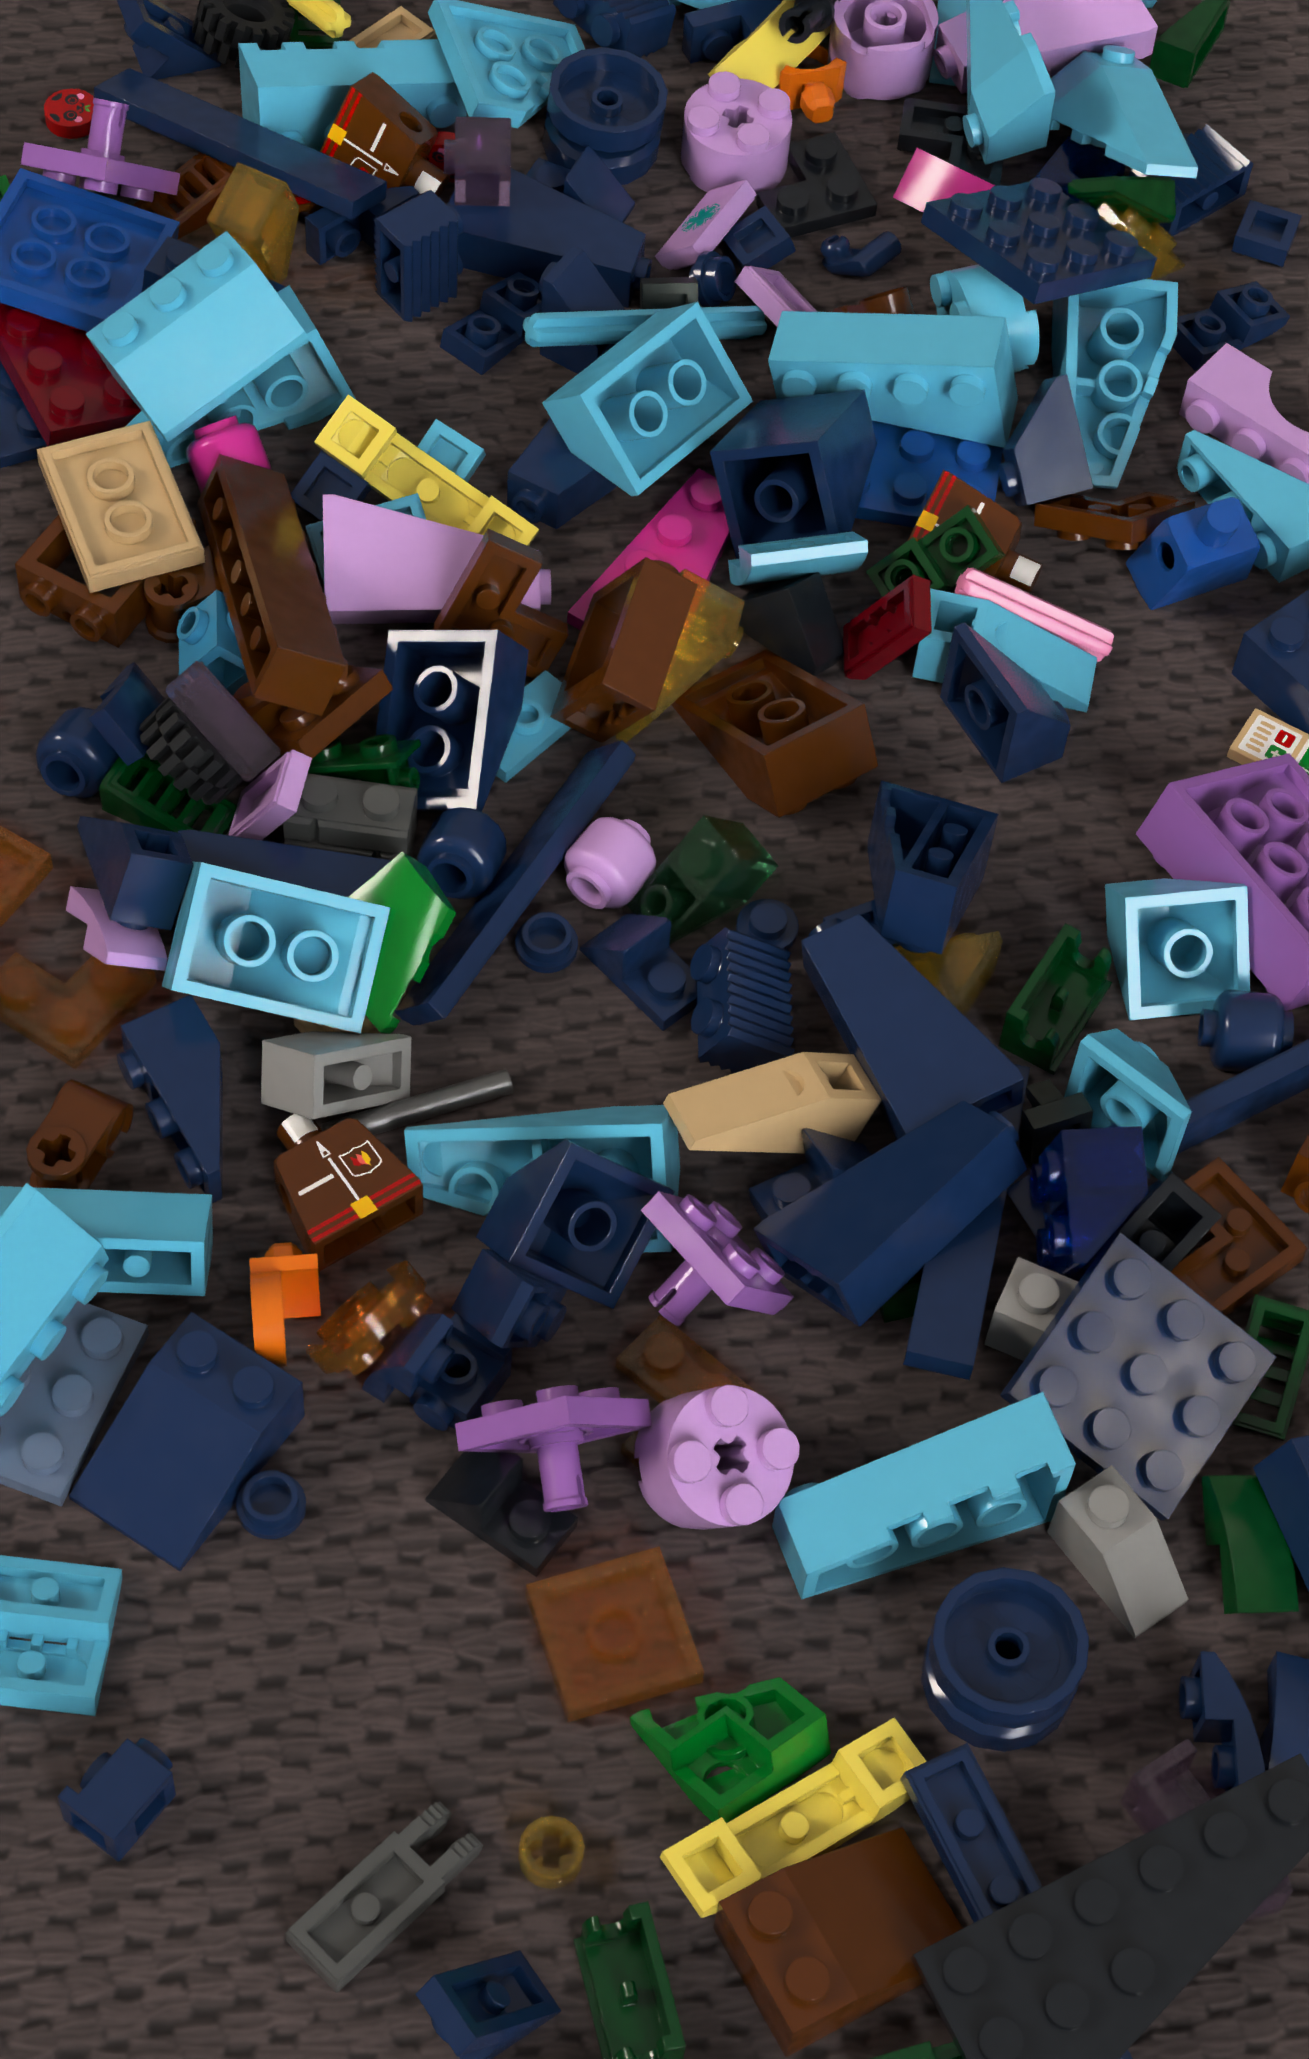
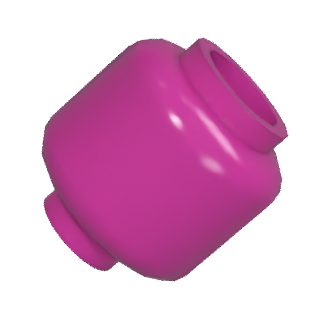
M236 415L192 431L195 440L187 446L186 457L201 494L219 454L271 470L270 462L256 427L250 423L239 424Z

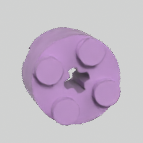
M836 0L834 4V19L830 30L827 65L836 57L847 62L843 87L845 92L856 99L868 98L874 100L899 99L912 93L920 92L930 75L939 17L934 2L932 0Z
M725 71L713 74L709 78L708 84L695 91L685 106L681 161L685 170L690 175V180L705 192L747 179L755 193L775 188L781 182L787 170L792 128L789 96L780 89L770 88L753 80L739 79L737 75Z
M724 1385L687 1392L665 1400L650 1412L651 1427L640 1429L637 1434L635 1458H639L642 1481H638L644 1499L653 1511L667 1522L680 1528L705 1530L745 1526L755 1523L768 1515L780 1503L788 1490L794 1464L798 1460L800 1450L797 1437L788 1429L785 1420L775 1406L762 1395L735 1385Z

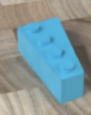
M438 39L381 40L377 48H359L354 41H334L332 49H306L303 42H282L280 50H260L257 43H238L243 118L319 152L350 86L372 72L380 76L434 127H448L457 120L467 118L466 108Z
M782 311L768 358L777 399L865 389L872 421L1003 448L1008 442L1018 395L1006 317Z
M1040 1392L824 1482L807 1483L790 1490L776 1506L772 1528L802 1600L1052 1520L1058 1501L1065 1496L1076 1463L1044 1392Z

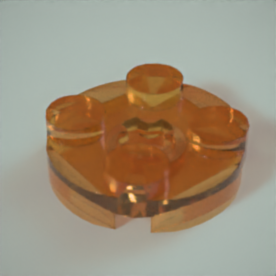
M401 1261L386 1269L394 1280L381 1290L372 1281H369L345 1301L316 1332L325 1343L324 1345L309 1344L306 1353L325 1374L333 1372L338 1374L347 1368L353 1375L359 1374L382 1354L384 1346L379 1341L398 1323L402 1328L409 1326L431 1306L433 1300L424 1291L427 1282L408 1261Z

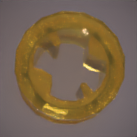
M556 1816L538 1818L529 1824L521 1835L518 1855L521 1871L530 1882L538 1887L548 1889L564 1887L576 1878L582 1868L585 1849L582 1834L573 1823L565 1818ZM544 1837L560 1838L559 1847L561 1849L567 1845L571 1848L572 1854L561 1856L559 1868L543 1867V1856L535 1860L531 1856L530 1850L542 1849Z

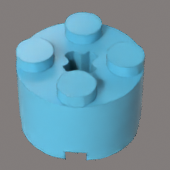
M979 264L948 270L931 276L930 291L933 302L936 305L937 315L1006 317L1014 373L1029 369L1028 365L1035 364L1039 353L1038 316L1036 310L1026 311L1022 295Z

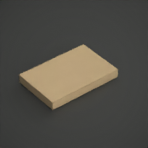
M151 421L37 449L39 466L89 593L205 563L204 548Z

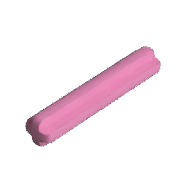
M967 568L957 579L955 594L990 600L1095 656L1097 662L1102 661L1105 656H1108L1113 648L1114 634L1111 630L980 570Z

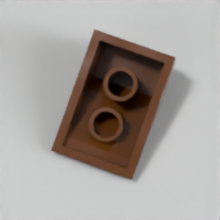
M767 649L668 698L669 703L747 799L778 818L803 810L809 802L834 789L845 788L853 784L857 777L878 767L865 704Z
M903 1827L787 1866L719 1901L713 1926L785 2057L794 2054L923 1984L911 1960L912 1955L963 1929Z

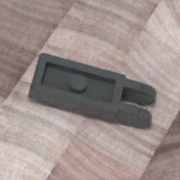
M440 1801L425 1809L401 1833L397 1834L394 1831L285 1933L286 1941L336 1993L445 1892V1886L470 1864L482 1850L484 1845L472 1833H467L466 1836L455 1841L431 1866L416 1853L429 1840L436 1838L444 1830L448 1820L451 1819L452 1813Z

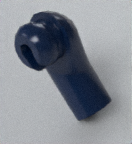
M889 231L883 232L863 248H850L848 238L843 235L841 237L838 235L828 237L822 242L820 251L824 256L822 264L831 274L862 277L874 274L897 257L902 249L899 239Z

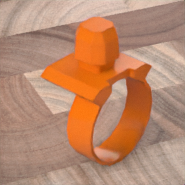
M818 45L807 57L816 59L825 66L816 69H798L786 65L780 73V82L775 87V89L786 92L789 96L790 110L801 108L805 116L815 124L828 122L832 119L835 103L842 98L847 64L846 61L836 57L827 65L828 50Z
M291 1242L274 1243L265 1253V1257L249 1258L254 1352L278 1367L287 1366L284 1319L321 1316L317 1253L302 1254V1251Z

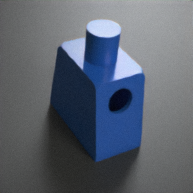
M1229 497L1163 520L1128 558L1126 565L1140 595L1149 609L1154 610L1247 579L1260 551V543L1240 500L1236 497ZM1173 563H1174V566H1173L1172 569H1169V568L1166 566V565H1168V566L1171 567V566L1173 565Z

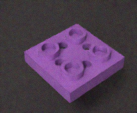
M93 98L94 106L87 149L81 148V153L24 142L21 165L43 169L42 175L75 186L76 176H80L78 188L117 195L118 184H121L120 196L153 202L154 191L177 195L180 173L125 162V156L120 155L127 111H129V105Z
M658 1191L641 1209L643 1214L685 1259L656 1291L649 1295V1300L654 1307L658 1308L660 1304L664 1306L660 1309L659 1313L672 1324L681 1326L685 1318L711 1290L727 1306L775 1315L794 1298L780 1282V1279L785 1275L782 1268L760 1248L756 1247L752 1251L737 1235L742 1229L741 1224L721 1204L713 1201L708 1205L690 1194L682 1198Z
M576 1385L556 1386L536 1392L537 1403L523 1406L522 1400L518 1399L484 1404L481 1406L482 1417L455 1423L459 1451L537 1453L544 1498V1512H560L588 1506L578 1450L579 1444L648 1428L652 1425L648 1399L620 1398L619 1388L617 1387L598 1388L579 1393L578 1386Z

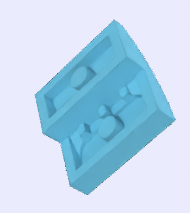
M845 532L739 545V559L728 560L730 581L735 586L795 579L817 572L820 573V576L853 572L858 570L866 559L868 541L855 532Z
M0 1555V1705L96 1716L121 1590L122 1569ZM9 1637L32 1639V1640H31V1641L16 1640V1639H9ZM44 1641L67 1643V1645L44 1643Z

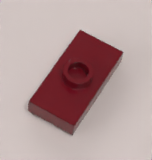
M916 575L910 576L843 626L844 673L846 678L856 680L868 679L932 633L930 580Z

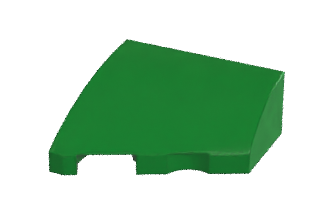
M404 852L397 855L348 897L390 907L365 1014L378 1031L383 1034H390L397 1028L400 1020L393 1017V1014L411 979L418 983L421 982L430 964L429 955L432 947L437 941L444 938L456 915V911L428 868Z
M781 1677L749 1684L744 1690L737 1693L725 1694L715 1692L695 1697L697 1714L663 1728L653 1721L650 1708L640 1710L630 1717L633 1729L691 1802L711 1822L722 1817L728 1823L762 1803L831 1754L826 1714ZM728 1766L733 1768L706 1779L711 1770L717 1767Z

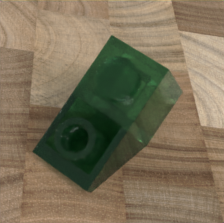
M703 815L644 883L640 891L626 905L636 915L668 918L671 921L670 945L744 905L777 869L778 864L744 823Z

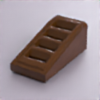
M200 152L175 171L180 173L177 195L154 191L153 202L139 200L132 206L179 221L178 239L241 206L243 204L242 178L232 166ZM195 192L199 197L194 199L190 193ZM174 203L181 211L177 213L169 205Z

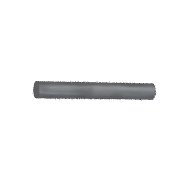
M503 1069L322 1123L321 1128L324 1131L346 1118H353L363 1124L373 1135L512 1094L513 1085L508 1071Z

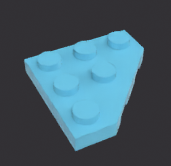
M434 0L428 11L429 18L470 120H475L484 125L491 126L496 124L512 128H519L548 103L552 71L563 58L585 49L575 24L459 0Z

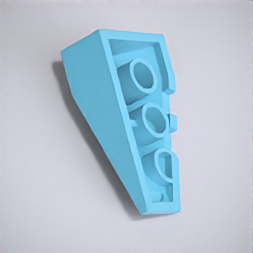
M966 0L968 115L963 116V127L970 147H979L985 165L1047 146L1056 91L1031 32L1021 35L1018 22L1020 20V13L1014 0L1003 3L1004 0Z
M1106 45L1103 48V53L1083 51L1050 78L1056 92L1049 130H1059L1060 123L1072 129L1070 140L1081 145L1091 144L1105 148V156L1145 175L1196 178L1198 166L1153 71L1135 57L1134 50L1122 46Z
M1143 279L1053 300L1051 342L1053 377L1066 374L1068 376L1094 488H1118L1139 434L1141 422L1158 385L1165 360L1177 336L1178 282Z
M290 285L277 293L302 326L309 339L171 441L167 442L152 424L170 468L188 462L186 448L195 440L192 431L236 415L239 424L250 423L256 427L257 431L283 422L288 430L319 421L335 412L347 395L356 399L319 332ZM141 411L126 426L150 420Z
M664 1105L611 1106L411 1126L404 1130L407 1167L422 1182L423 1198L482 1216L489 1213L506 1178L565 1139L675 1191L673 1195L678 1196L680 1179L678 1129ZM656 1228L644 1252H671L674 1247Z

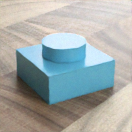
M435 419L417 446L466 482L470 480L486 456L483 448Z

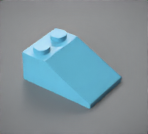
M192 861L193 868L183 894L162 987L361 1034L390 907L216 865Z

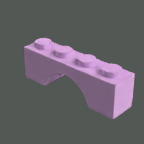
M1226 343L1188 379L1179 414L1186 418L1194 430L1203 434L1210 433L1230 447L1309 484V432L1288 422L1273 405L1269 393L1272 371Z

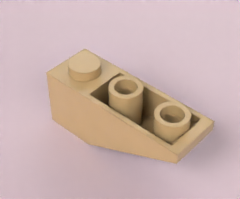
M801 1052L670 1093L663 1104L689 1150L805 1154L802 1129L810 1128L855 1141L882 1099L854 1054Z

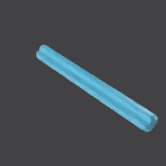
M758 306L701 307L719 340L746 339L754 335H763L767 330V324L764 320L765 314ZM664 309L534 313L531 317L525 318L523 322L525 341L532 347L617 344L657 311Z

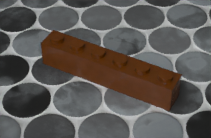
M219 454L197 503L253 698L322 716L332 695H338L345 685L348 674V662L344 659L337 638V629L332 623L326 604V595L322 592L316 573V565L312 561L305 540V531L301 527L296 512L295 500L291 497L283 473Z

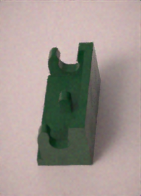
M1066 923L1007 1011L998 1045L1053 1075L1112 984V982L1107 980L1112 963L1109 950L1103 947L1094 960L1086 958L1078 949L1082 943L1081 931Z
M649 1902L629 1905L623 1912L624 1918L611 1924L601 1925L598 1916L587 1919L582 1924L581 1937L573 1939L602 2059H683L686 2045Z

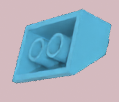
M228 231L222 233L86 333V336L112 376L167 442L171 441L309 339L302 326L258 265Z
M694 302L657 311L543 401L542 404L572 454L630 496H638L752 403L753 400L699 303Z
M28 1183L24 1185L0 1217V1417L12 1407L21 1394L24 1383L19 1378L34 1358L37 1357L41 1361L45 1360L62 1340L67 1327L61 1322L77 1301L83 1305L91 1301L104 1284L109 1273L104 1268L109 1258L103 1246Z

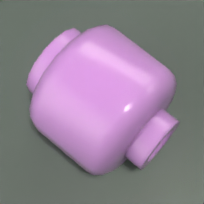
M601 817L591 823L565 854L566 883L572 894L580 902L594 909H603L604 907L621 908L629 903L655 871L656 857L650 845L651 840L647 831L637 822L629 819L620 820L614 817Z

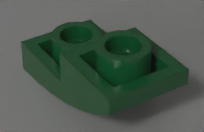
M967 505L923 538L912 537L866 572L882 597L912 575L930 580L931 589L952 592L957 586L958 577L967 568H975L983 572L1002 559L1005 554L976 509Z
M1202 1476L1206 1546L1220 1545L1224 1614L1299 1612L1292 1553L1257 1476Z

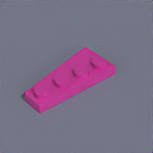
M698 468L568 611L567 623L581 630L593 594L647 557L651 560L663 561L674 566L678 570L679 575L698 585L677 644L678 647L689 627L699 600L703 597L710 582L713 570L731 537L716 477Z

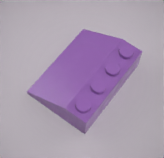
M1289 753L1170 782L1136 832V835L1152 853L1155 861L1165 868L1173 879L1245 884L1248 892L1250 970L1265 986L1267 993L1274 994L1281 1000L1285 1011L1308 1005L1309 775Z

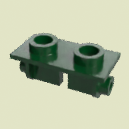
M381 734L369 737L357 744L341 745L340 739L336 738L311 760L308 774L352 780L361 779V781L417 788L418 791L420 775L417 768L409 767L407 758L421 746L420 739L396 741L395 735Z

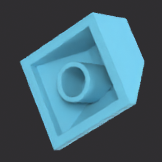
M1168 878L1105 884L1107 938L1129 1021L1200 1014L1202 1009L1213 1010L1217 997L1225 990L1250 991L1248 892L1245 884Z
M1119 1029L1088 1034L1080 1041L1064 1097L1082 1092L1093 1109L1091 1129L1098 1133L1115 1123L1144 1168L1157 1179H1160L1172 1169L1192 1111L1169 1067L1160 1061L1155 1052L1146 1044L1133 1041Z

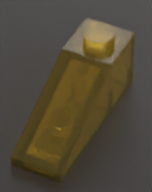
M687 569L679 573V575L698 586L656 709L616 734V739L627 743L663 713L722 658L727 659L735 652L743 636V627L739 625L745 603L744 600Z

